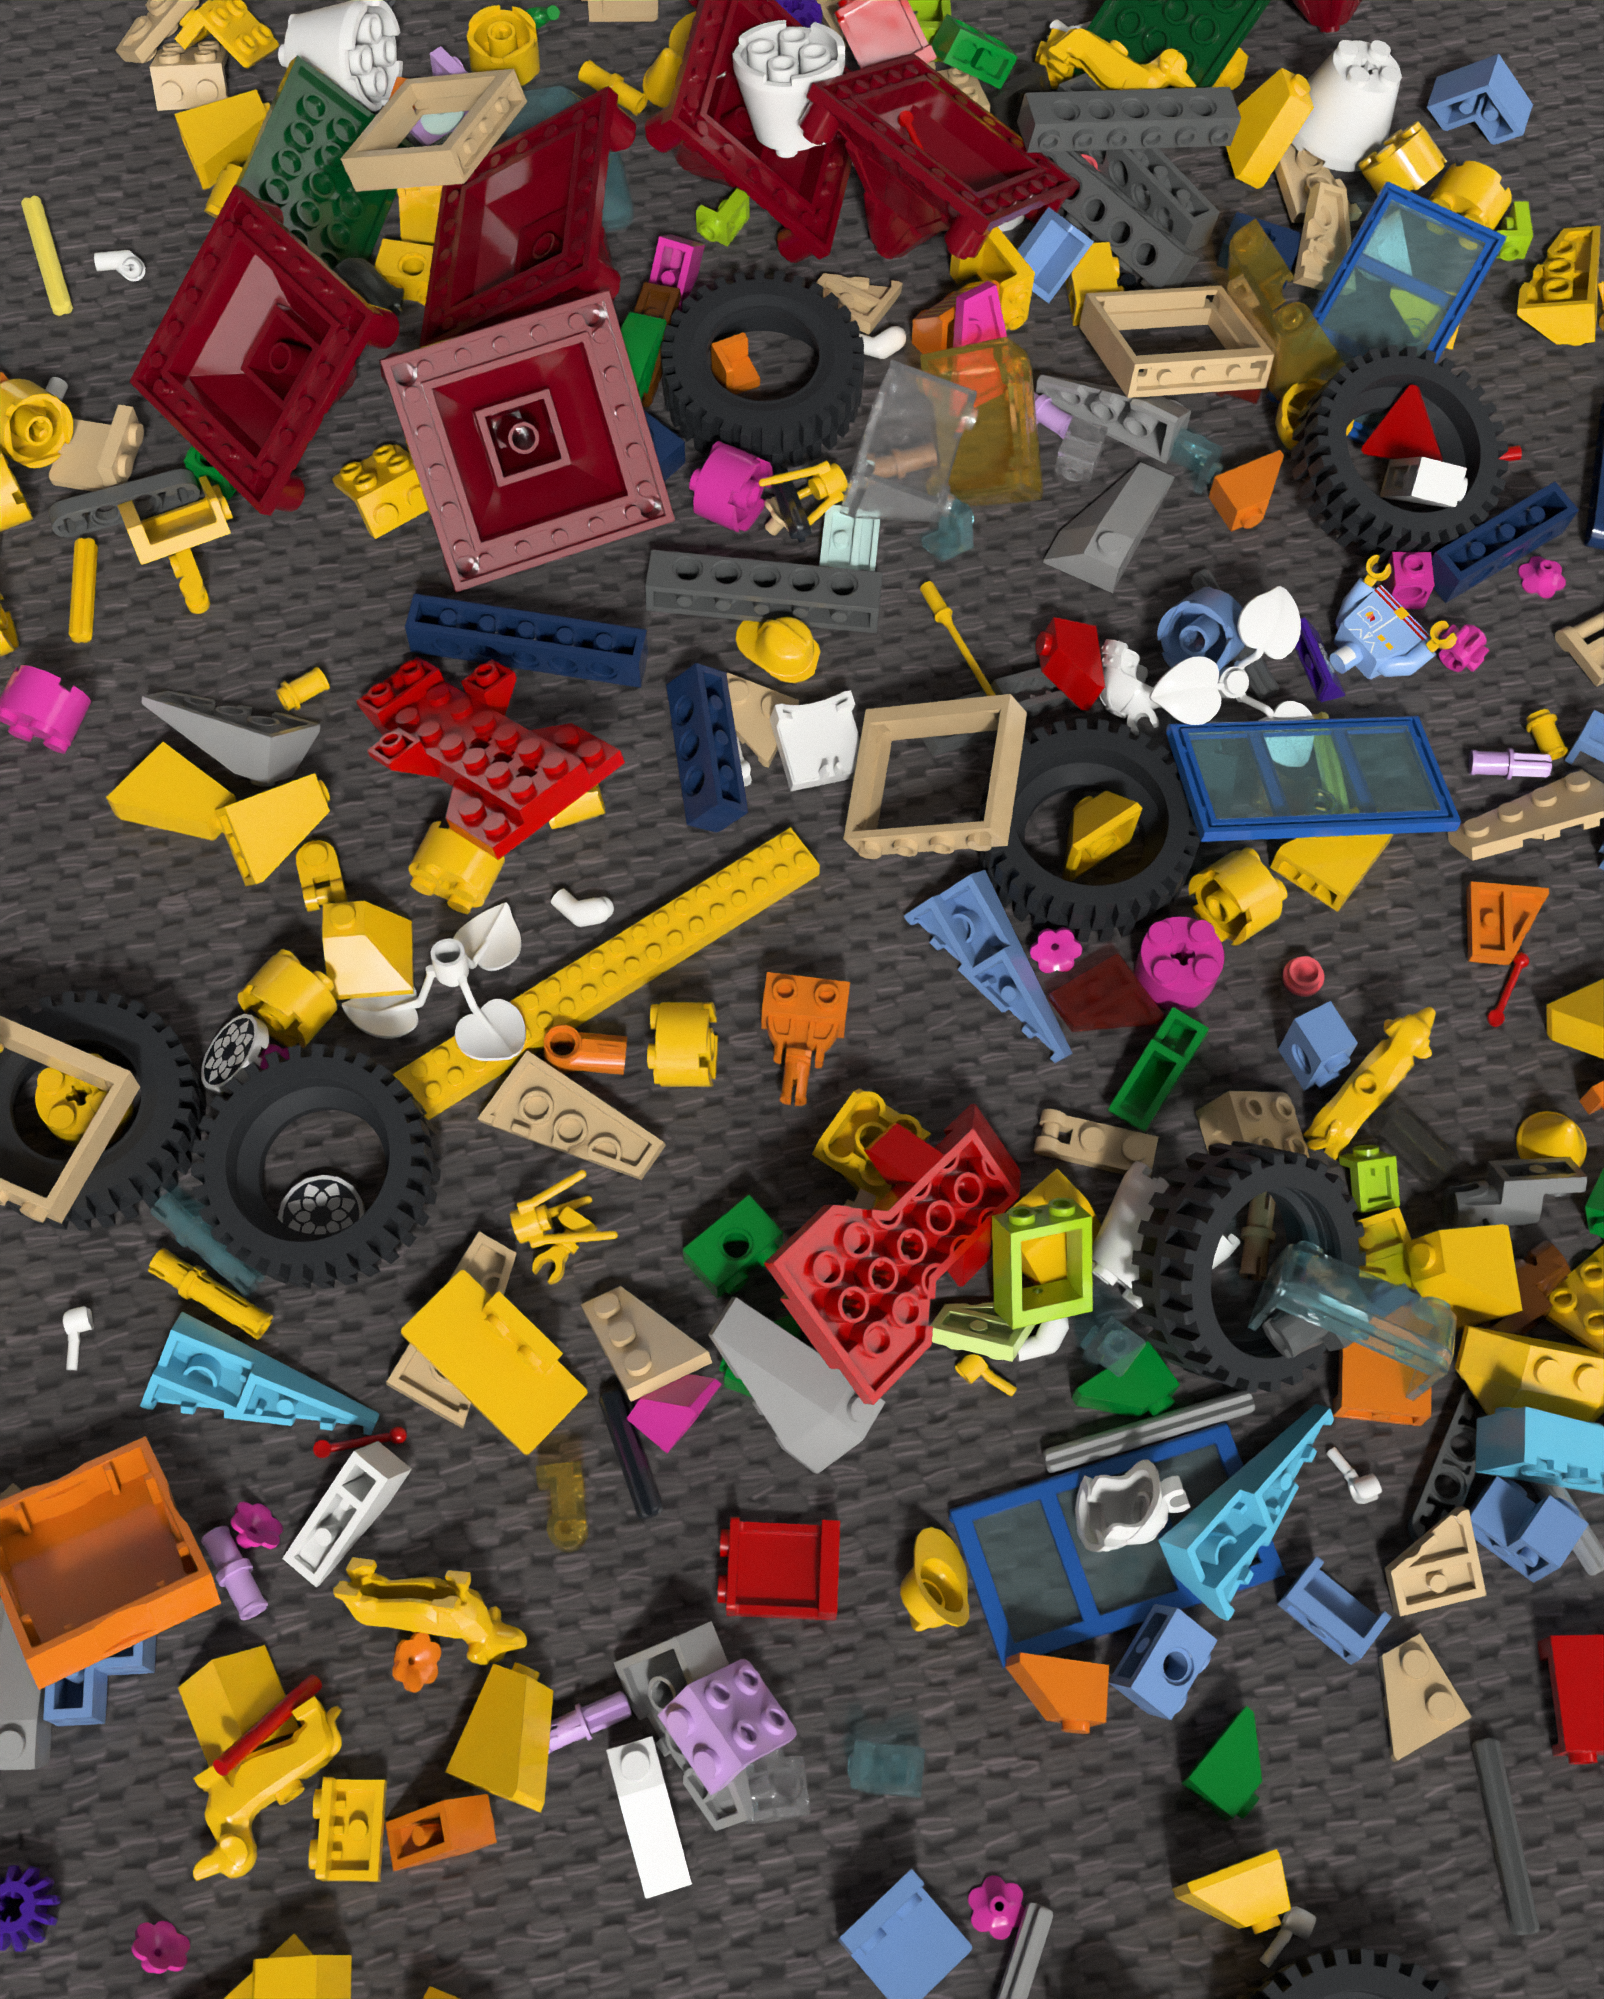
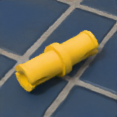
M591 60L586 61L580 68L578 74L580 82L589 85L597 91L609 86L618 94V104L631 111L635 116L638 113L640 114L646 107L648 96L625 83L621 75L617 73L610 74Z

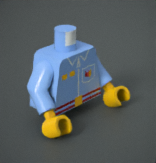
M1373 555L1368 559L1366 563L1368 574L1364 579L1359 578L1343 599L1335 624L1338 631L1334 638V644L1339 649L1333 652L1329 659L1333 668L1341 674L1356 666L1367 679H1373L1379 675L1384 677L1410 676L1436 656L1435 650L1438 648L1450 649L1456 644L1457 636L1455 633L1450 634L1444 640L1438 639L1439 634L1449 627L1446 621L1435 623L1429 635L1382 585L1375 589L1373 585L1376 581L1386 580L1391 574L1390 563L1382 573L1375 574L1372 572L1373 566L1380 558L1379 555Z

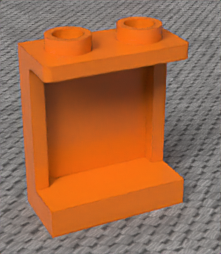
M1406 1304L1348 1347L1339 1349L1338 1394L1333 1399V1417L1422 1426L1431 1417L1432 1313L1418 1312L1416 1306Z

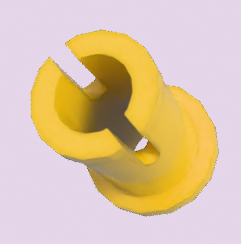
M315 667L310 672L290 683L286 681L280 683L281 688L276 690V694L287 711L293 708L299 710L301 709V703L324 690L330 689V686L323 672L318 667Z
M1542 709L1526 718L1528 723L1526 730L1529 733L1532 732L1541 754H1549L1552 760H1556L1568 753V749L1565 747L1555 725L1557 721L1555 714H1551L1549 709Z

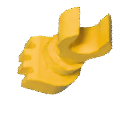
M564 1206L558 1215L561 1224L565 1228L563 1233L590 1232L598 1229L592 1222L568 1206ZM577 1242L557 1243L548 1251L539 1254L532 1264L533 1273L536 1275L545 1263L553 1262L556 1264V1269L547 1282L549 1285L557 1283L564 1275L565 1263L569 1254H575L579 1248L576 1245Z

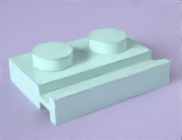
M833 505L825 512L819 566L875 572L881 509L869 512L864 511L862 507Z

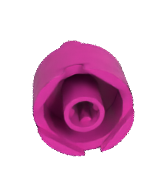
M717 441L712 446L709 458L703 468H697L690 479L689 489L694 491V513L735 532H739V529L744 532L749 530L765 506L764 502L766 500L761 498L764 486H760L758 482L760 479L773 476L770 462L729 444Z
M21 665L20 669L16 666L0 696V722L10 725L8 732L16 738L31 742L33 736L44 739L43 744L49 749L65 754L68 747L71 746L91 704L90 698L74 685L69 692L59 684L61 678L49 672L27 665Z
M1178 916L1155 922L1145 935L1135 962L1134 975L1139 990L1156 1002V1005L1166 1010H1171L1174 1007L1179 1011H1185L1197 1007L1211 994L1224 965L1222 943L1215 933L1214 927L1206 920Z

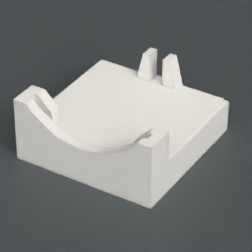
M851 690L811 704L786 705L782 703L774 706L770 716V723L790 792L854 778L860 737L852 714L855 702Z

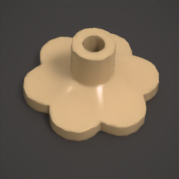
M771 497V499H766L764 502L765 507L772 516L765 524V528L770 534L776 536L783 527L786 528L775 497Z

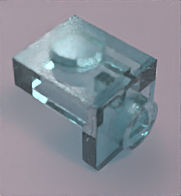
M1182 428L1176 438L1171 461L1199 473L1194 492L1201 495L1207 484L1212 485L1214 477L1220 475L1224 465L1219 463L1223 447L1207 440L1202 435L1191 433Z
M950 492L938 497L939 530L922 537V546L940 561H946L974 548L972 526L974 514L968 504L963 503Z
M1110 1316L1101 1329L1094 1325L1081 1342L1080 1347L1085 1351L1080 1363L1093 1373L1101 1364L1116 1376L1122 1377L1143 1350L1146 1342L1117 1319Z
M856 1739L854 1751L848 1759V1775L851 1779V1788L873 1795L921 1798L925 1749L917 1746L875 1744L867 1740Z

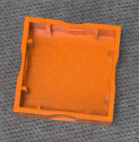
M146 1436L88 1461L57 1480L30 1487L0 1501V1596L26 1663L39 1690L221 1604L211 1571L188 1523L183 1520L176 1508L168 1481Z

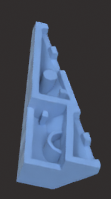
M985 870L968 875L940 895L931 897L904 915L910 925L919 923L933 936L929 943L936 950L945 948L961 963L958 971L1001 1012L1010 1010L1025 1025L1021 1031L1028 1038L1037 1036L1054 1052L1050 1058L1054 1063L1073 1054Z

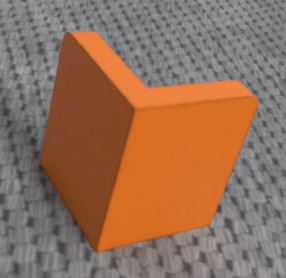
M744 332L711 344L712 372L723 388L737 395L760 386V377L748 356V338Z

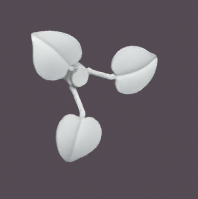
M1276 586L1270 591L1254 597L1244 606L1238 618L1237 628L1241 641L1249 648H1257L1253 654L1241 661H1236L1233 667H1223L1220 671L1216 663L1206 657L1187 658L1169 669L1160 678L1149 695L1151 701L1161 706L1178 721L1189 725H1200L1210 721L1217 714L1221 706V698H1236L1238 702H1244L1264 712L1267 717L1259 721L1314 719L1309 709L1301 703L1284 701L1278 704L1273 711L1268 705L1247 696L1245 693L1249 685L1248 675L1244 671L1247 665L1258 660L1263 652L1272 659H1283L1292 652L1299 640L1301 621L1297 605L1292 596L1285 588ZM1314 738L1264 740L1273 764L1286 769H1302L1309 761Z
M505 902L482 912L461 927L453 939L440 940L432 947L431 959L433 965L426 967L427 975L418 998L414 988V994L350 999L342 1003L346 1016L357 1028L378 1038L393 1039L406 1035L418 1025L419 1019L415 1008H420L424 1005L433 979L436 977L440 983L446 986L455 987L459 985L470 1010L473 1012V1014L466 1015L460 1019L455 1029L457 1045L465 1055L480 1061L509 1060L517 1056L523 1049L526 1040L525 1024L519 1010L503 999L490 1000L480 1009L467 982L469 969H474L477 964L485 970L495 971L510 965L519 956L522 946L521 936L509 905Z

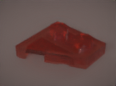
M1118 953L1051 992L1048 999L1072 1032L1155 1025L1160 1023L1164 1017L1162 1011Z

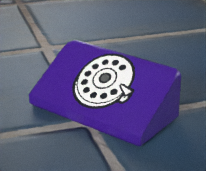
M1306 617L1301 618L1300 636L1295 650L1317 700L1321 703L1344 697L1346 694L1335 669L1330 663L1329 655L1318 631Z

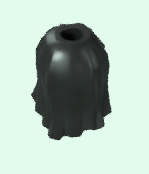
M347 258L332 270L367 303L394 312L397 317L402 313L404 290L388 283L376 268L365 259Z

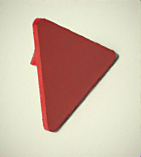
M1417 385L1408 386L1362 446L1361 451L1363 454L1390 459L1425 457L1442 462L1443 459Z

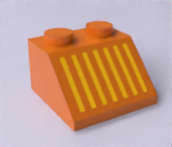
M989 280L996 284L999 296L1000 284L996 280ZM987 281L969 283L958 291L949 293L944 300L930 309L921 311L913 319L912 344L939 371L952 364L957 296Z

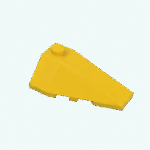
M1601 226L1563 228L1547 250L1546 260L1542 265L1537 264L1533 270L1531 281L1529 283L1524 282L1519 290L1518 316L1556 345L1568 344L1579 346L1584 343L1595 342Z

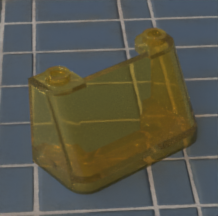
M1255 218L1239 229L1230 240L1226 292L1273 352L1274 359L1267 386L1274 397L1281 402L1292 385L1307 383L1309 379L1314 378L1327 381L1346 364L1315 319L1311 310L1304 303L1293 302L1274 313V309L1286 302L1282 294L1285 281L1290 282L1294 279V276Z
M1002 337L920 355L921 368L917 372L918 383L921 390L927 391L928 395L935 402L941 470L935 471L932 480L928 481V494L934 506L945 509L1041 500L1043 483L1033 375L1030 359L1026 351L1008 337Z

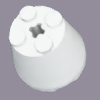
M351 0L300 14H291L288 19L285 42L279 47L278 58L281 66L288 68L290 61L298 55L370 112H376L389 101L396 77H402L403 61H397L395 36H398L401 32L395 14L385 1Z
M778 20L749 29L739 37V45L734 53H732L733 69L757 139L763 145L775 149L776 154L783 158L794 157L798 151L821 146L813 144L804 138L799 122L810 102L806 96L812 84L843 75L845 67V44L843 39L833 29L816 22L811 25V28L786 27V20Z
M1342 40L1331 55L1308 78L1307 81L1311 88L1309 94L1314 108L1292 141V144L1299 152L1306 149L1314 156L1324 160L1323 167L1337 171L1353 172L1361 170L1358 164L1375 151L1378 154L1385 148L1383 142L1389 136L1400 80L1402 78L1399 65L1390 55L1391 49L1385 42L1375 40L1369 43L1357 40Z
M1135 1161L1125 1173L1092 1246V1273L1107 1285L1113 1286L1118 1282L1126 1289L1121 1296L1137 1309L1141 1308L1143 1303L1141 1297L1135 1296L1132 1293L1131 1282L1139 1279V1266L1132 1264L1133 1250H1141L1144 1236L1137 1233L1141 1220L1149 1221L1154 1208L1148 1203L1155 1192L1163 1194L1169 1186L1167 1181L1161 1177L1158 1179L1154 1177L1153 1179L1149 1178L1148 1175L1152 1170L1139 1161ZM1223 1233L1215 1253L1212 1270L1230 1257L1240 1244V1240L1232 1233L1229 1236Z

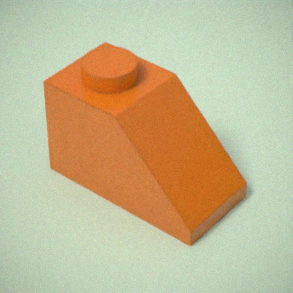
M1281 450L1214 477L1209 499L1231 532L1241 527L1250 529L1263 520L1284 457Z
M1021 1652L1006 1658L1005 1668L1046 1721L1062 1723V1731L1077 1734L1090 1733V1727L1106 1723L1109 1665Z
M488 1794L442 1800L385 1822L393 1871L470 1853L497 1843L494 1818Z

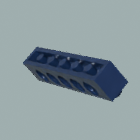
M420 594L413 595L405 624L411 652L479 663H487L492 659L505 667L638 688L642 686L648 659L647 630Z

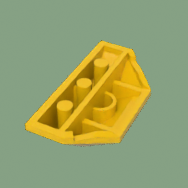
M1465 1325L1455 1369L1461 1378L1465 1380L1487 1415L1495 1414V1409L1499 1407L1521 1408L1526 1406L1584 1422H1595L1604 1413V1353L1599 1354L1589 1348Z

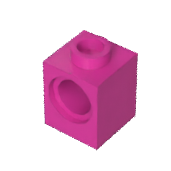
M1392 552L1387 565L1389 563L1391 565V574L1386 580H1383V587L1404 609H1424L1435 586L1431 552Z

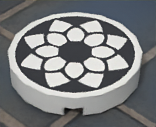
M243 1014L233 1018L220 1030L208 1048L201 1068V1081L206 1088L219 1095H222L223 1092L231 1094L233 1092L225 1084L233 1076L243 1084L250 1079L243 1068L252 1062L260 1066L262 1059L258 1057L261 1047L267 1049L269 1044V1032L264 1022L253 1015Z
M319 1175L306 1178L290 1189L281 1202L278 1219L296 1231L309 1234H326L352 1225L366 1212L363 1200L351 1184L339 1177Z

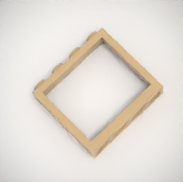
M504 69L406 79L341 158L355 191L464 184L527 103L515 70ZM469 111L443 145L397 148L423 115Z
M1222 286L1086 293L1079 327L1127 398L1266 388L1274 354ZM1206 295H1214L1213 302L1206 299ZM1208 325L1226 350L1136 356L1119 330Z
M1011 694L866 709L844 840L861 857L868 859H878L881 855L888 854L910 857L917 855L918 852L934 851L941 854H950L957 849L988 851L991 847L1008 846L1027 712ZM997 730L984 821L877 829L893 740Z
M0 1016V1043L3 1044V1047L108 1092L47 1198L0 1178V1205L5 1206L7 1201H11L20 1205V1212L33 1220L44 1223L46 1218L62 1224L140 1086L130 1071Z

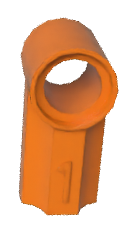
M557 1025L550 1028L544 1037V1062L562 1074H568L575 1070L624 1075L627 1037L583 1033L568 1025ZM563 1044L573 1049L567 1055H558L552 1051L554 1047Z

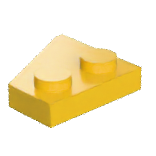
M1398 1207L1358 1220L1363 1223L1365 1236L1358 1238L1359 1250L1366 1252V1265L1359 1266L1358 1281L1377 1284L1385 1282L1390 1286L1405 1283L1408 1288L1416 1289L1411 1280L1406 1242L1410 1241L1411 1237L1400 1208Z

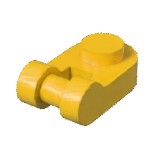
M188 548L168 556L176 579L183 577L180 580L179 586L189 611L195 614L207 611L210 606V599L191 549Z
M321 840L310 841L304 844L296 855V865L307 911L320 910V905L331 902H348L339 860L334 848L329 843ZM330 880L331 886L320 889L315 888V884Z

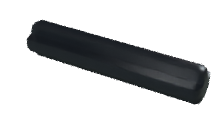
M780 465L773 466V476L789 472L786 468L781 469ZM793 481L772 484L771 489L790 538L797 539L799 543L805 542V537L812 533V528Z
M618 1389L606 1392L599 1397L598 1401L636 1514L643 1520L652 1518L660 1514L663 1507L635 1426L627 1420L630 1411L623 1392Z

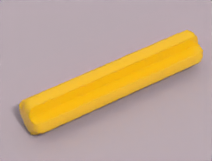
M89 537L86 539L78 538L74 543L68 634L75 643L90 642L93 633L98 547L95 544V540Z

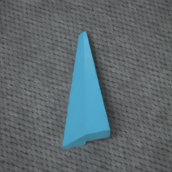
M181 1312L170 1331L158 1365L152 1373L140 1407L150 1410L155 1408L157 1402L181 1405V1413L194 1414L197 1407L224 1410V1418L292 1426L296 1418L320 1421V1429L331 1431L335 1428L336 1423L360 1425L364 1427L363 1434L366 1435L372 1434L380 1415L378 1412L184 1312Z
M1318 1404L1311 1407L1158 1540L1172 1574L1219 1618L1228 1621L1232 1617L1235 1610L1230 1606V1603L1239 1585H1248L1254 1573L1248 1569L1260 1546H1269L1299 1488L1294 1480L1304 1462H1312L1317 1453L1312 1445L1322 1426L1331 1425L1334 1421L1329 1407Z

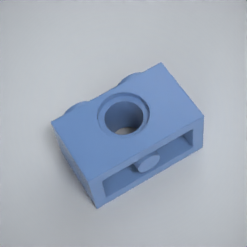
M1329 1001L1295 1018L1278 1050L1305 1091L1315 1085L1319 1089H1324L1341 1078L1340 1072L1342 1068L1351 1062L1349 1057L1358 1042L1332 1002Z
M1154 1604L1108 1683L1149 1715L1172 1720L1173 1716L1185 1705L1188 1698L1187 1692L1197 1675L1209 1664L1211 1651L1218 1640L1179 1608ZM1168 1655L1169 1666L1164 1673L1163 1663Z

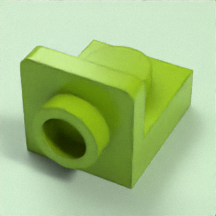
M736 188L728 200L725 199L721 202L717 212L700 205L696 209L697 232L710 242L717 241L728 247L750 218L749 196L744 191Z
M1514 201L1509 216L1503 218L1501 230L1496 232L1507 236L1496 258H1501L1505 261L1525 258L1533 238L1528 201Z
M1361 1145L1354 1147L1352 1154L1339 1156V1164L1350 1168L1352 1196L1358 1207L1355 1211L1363 1213L1400 1206L1395 1155L1379 1151V1146Z

